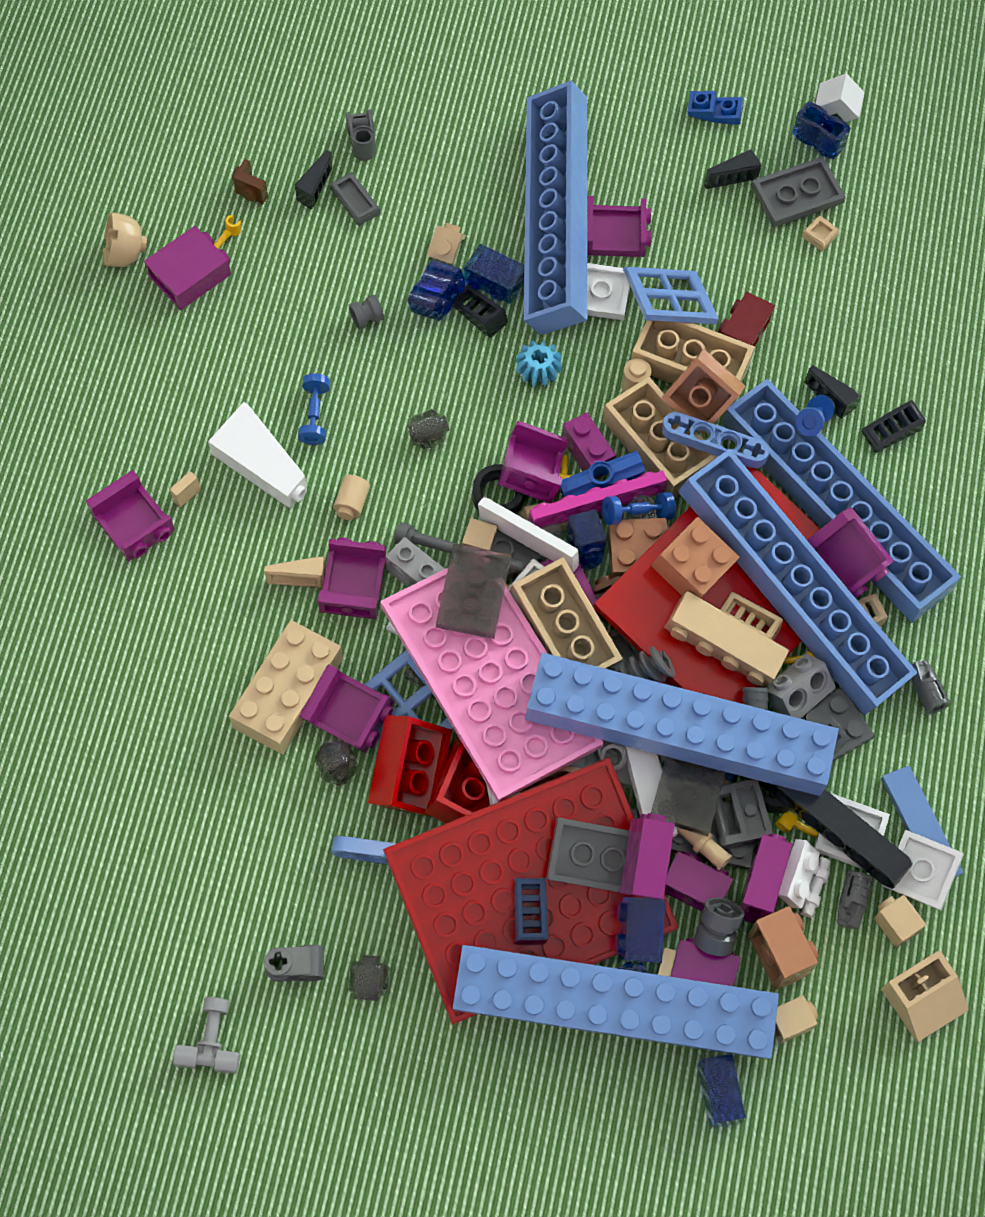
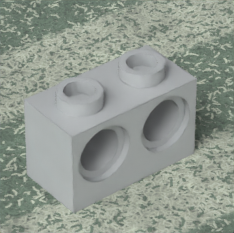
M406 537L385 556L386 570L407 587L445 569Z
M805 653L781 675L776 677L766 688H769L768 699L774 712L801 719L836 687L825 662Z

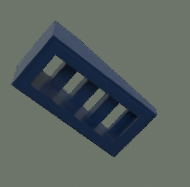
M546 878L514 879L515 945H544L548 941ZM539 889V895H522V890ZM539 902V907H522V903ZM539 915V920H523V916ZM539 928V933H523V929Z

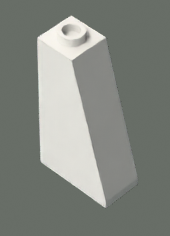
M243 402L208 441L211 454L290 508L295 502L301 501L307 492L305 475L249 405Z

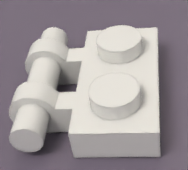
M796 839L778 896L791 908L802 909L801 915L811 918L814 909L819 907L821 901L819 894L823 883H827L830 874L827 871L830 860L819 857L820 853L806 840Z

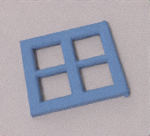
M641 267L623 268V272L626 274L645 320L702 324L718 323L719 318L698 276V272ZM639 277L659 278L664 289L644 288ZM668 279L688 280L693 291L673 290ZM649 298L669 299L674 311L653 310ZM678 300L698 301L702 312L682 311Z
M407 649L364 684L375 691L383 685L399 705L393 711L392 715L409 716L419 719L413 710L433 695ZM409 664L425 685L405 701L388 680ZM448 718L439 724V726L454 729ZM383 721V723H382L380 729L378 730V732L380 733V736H379V739H378L379 742H380V739H381V734H382V729H383L384 721Z

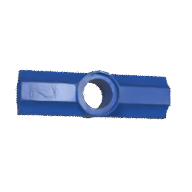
M634 451L609 462L596 461L588 470L562 479L560 490L563 497L568 495L578 496L585 494L588 490L595 487L605 488L612 486L615 482L622 479L629 481L639 478L646 471L640 455L637 451ZM600 475L608 476L604 481L596 480Z

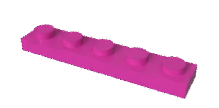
M650 471L636 479L629 481L627 479L619 480L609 487H595L588 490L585 494L565 496L558 502L551 504L540 503L533 509H530L528 521L543 529L601 512L602 502L608 496H617L622 505L655 496L660 492H664L667 478L664 471L656 473Z

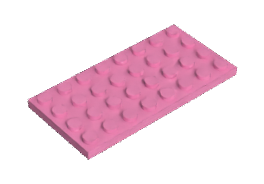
M484 550L380 601L381 608L497 802L509 798L603 747L604 743L601 739L525 720L541 653H548Z

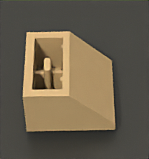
M940 950L893 978L881 989L917 1043L969 1010L959 978Z

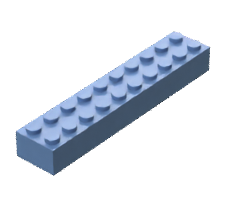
M572 80L527 97L524 321L540 335L587 321V96Z
M767 378L729 406L725 411L722 425L727 429L762 440L768 445L769 455L767 462L762 467L820 528L824 527L842 511L852 507L894 560L887 567L889 573L876 583L873 579L871 581L913 623L951 593L961 576L820 432L815 436H805L797 430L795 420L800 411ZM754 450L752 456L757 457L759 451Z
M730 448L687 479L678 491L699 518L740 557L736 561L811 653L817 659L825 662L831 677L863 715L881 704L918 673Z
M541 653L525 715V720L817 796H820L828 786L839 728L546 653Z
M462 945L453 1010L754 1058L771 1059L779 993Z

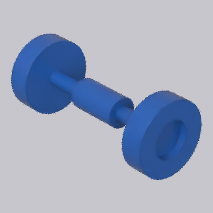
M311 373L303 377L302 384L305 391L313 393V397L309 400L308 410L310 425H303L298 429V440L308 445H319L326 440V430L316 425L320 412L318 394H323L330 390V379L323 374Z
M820 394L814 396L808 402L807 408L802 409L796 416L795 425L797 430L805 436L817 435L823 429L825 422L829 421L834 415V401L827 395Z
M670 492L658 493L655 498V504L652 505L648 502L629 503L627 507H622L621 501L617 496L605 497L602 502V516L607 525H618L622 520L624 512H628L629 515L647 514L650 510H655L658 518L672 520L676 511L675 499Z

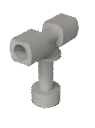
M217 997L204 998L202 1011L208 1013L204 1041H197L196 1047L176 1045L173 1060L175 1067L197 1069V1065L214 1067L215 1072L238 1073L240 1053L222 1051V1045L216 1043L220 1017L228 1013V1000Z

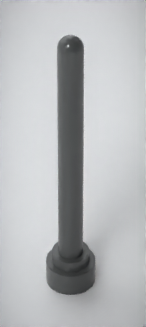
M403 522L398 525L395 533L396 544L406 537L414 545L419 544L457 556H461L464 552L472 556L482 551L418 533V530L414 529L413 525ZM485 552L493 566L521 573L526 568L525 564L521 561Z

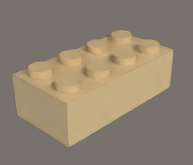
M647 320L632 351L631 359H644L651 366L652 377L673 384L704 349L742 382L751 363L755 346L694 323Z
M648 376L606 403L602 421L630 453L638 452L646 472L652 471L656 473L664 471L667 478L664 492H670L676 498L680 495L678 491L687 479L718 456L671 441L663 435L662 426L665 416L677 411L662 399L664 393ZM674 423V425L671 426V428L676 430V428L679 427V424ZM691 427L687 428L685 434L689 435ZM698 432L694 433L697 439L704 440Z
M564 557L512 584L509 590L510 594L548 654L608 670L610 667L618 665L623 659Z
M290 620L230 713L229 719L232 728L283 755L305 721L300 717V714L328 664L338 668L343 660L341 646Z

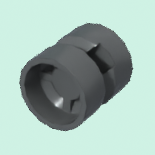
M720 897L707 899L702 910L701 922L698 924L694 937L695 945L710 955H730L733 952L737 939L735 930L740 929L744 917V910L741 906L731 900Z

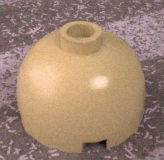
M111 212L108 215L104 232L106 248H103V263L106 266L126 267L132 265L138 259L140 252H145L147 237L142 236L141 227L135 219L124 214Z

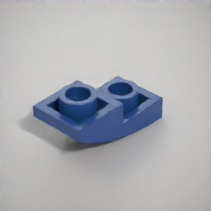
M690 91L687 110L689 116L715 123L741 124L743 111L742 97H717L716 91Z

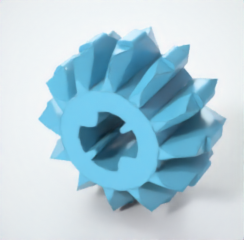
M532 340L530 347L523 345L521 353H518L516 356V363L518 364L516 371L522 375L523 382L532 380L533 387L537 385V382H541L546 387L548 380L555 382L557 374L561 372L562 356L560 352H556L554 344L547 347L545 340L541 342V345H537Z

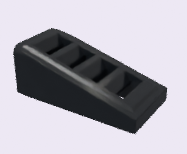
M326 150L295 184L297 201L309 209H313L333 168L330 151Z
M752 150L741 153L707 169L704 187L710 189L757 179L761 170V162Z
M469 284L449 300L450 304L489 338L493 337L508 323L505 309ZM470 297H473V299H472L470 302H468L466 305H464V303H465Z
M812 365L809 368L804 381L805 384L816 395L823 394L829 396L835 403V414L839 418H844L858 406L861 394L816 366Z
M910 400L862 428L861 432L875 453L921 431L926 423V419L914 401ZM896 420H899L904 428L901 429ZM888 425L894 434L891 435L885 426ZM875 430H879V432L884 437V440H880Z

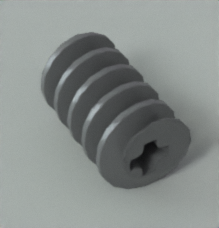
M654 646L649 647L650 657L644 651L639 652L640 662L633 656L629 657L630 667L623 661L619 663L620 673L663 683L666 681V676L669 678L675 677V668L667 653L663 650L658 651ZM614 667L609 668V670L616 671Z

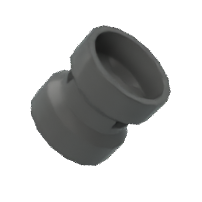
M374 294L366 297L362 304L356 301L348 305L353 322L359 330L367 327L369 322L374 321L377 323L384 320L382 307Z

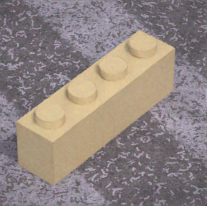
M689 591L679 599L664 627L670 631L671 636L675 639L687 641L696 646L695 648L699 653L705 656H713L721 661L725 668L742 673L747 676L746 678L749 682L757 686L766 687L775 679L789 652L785 647Z

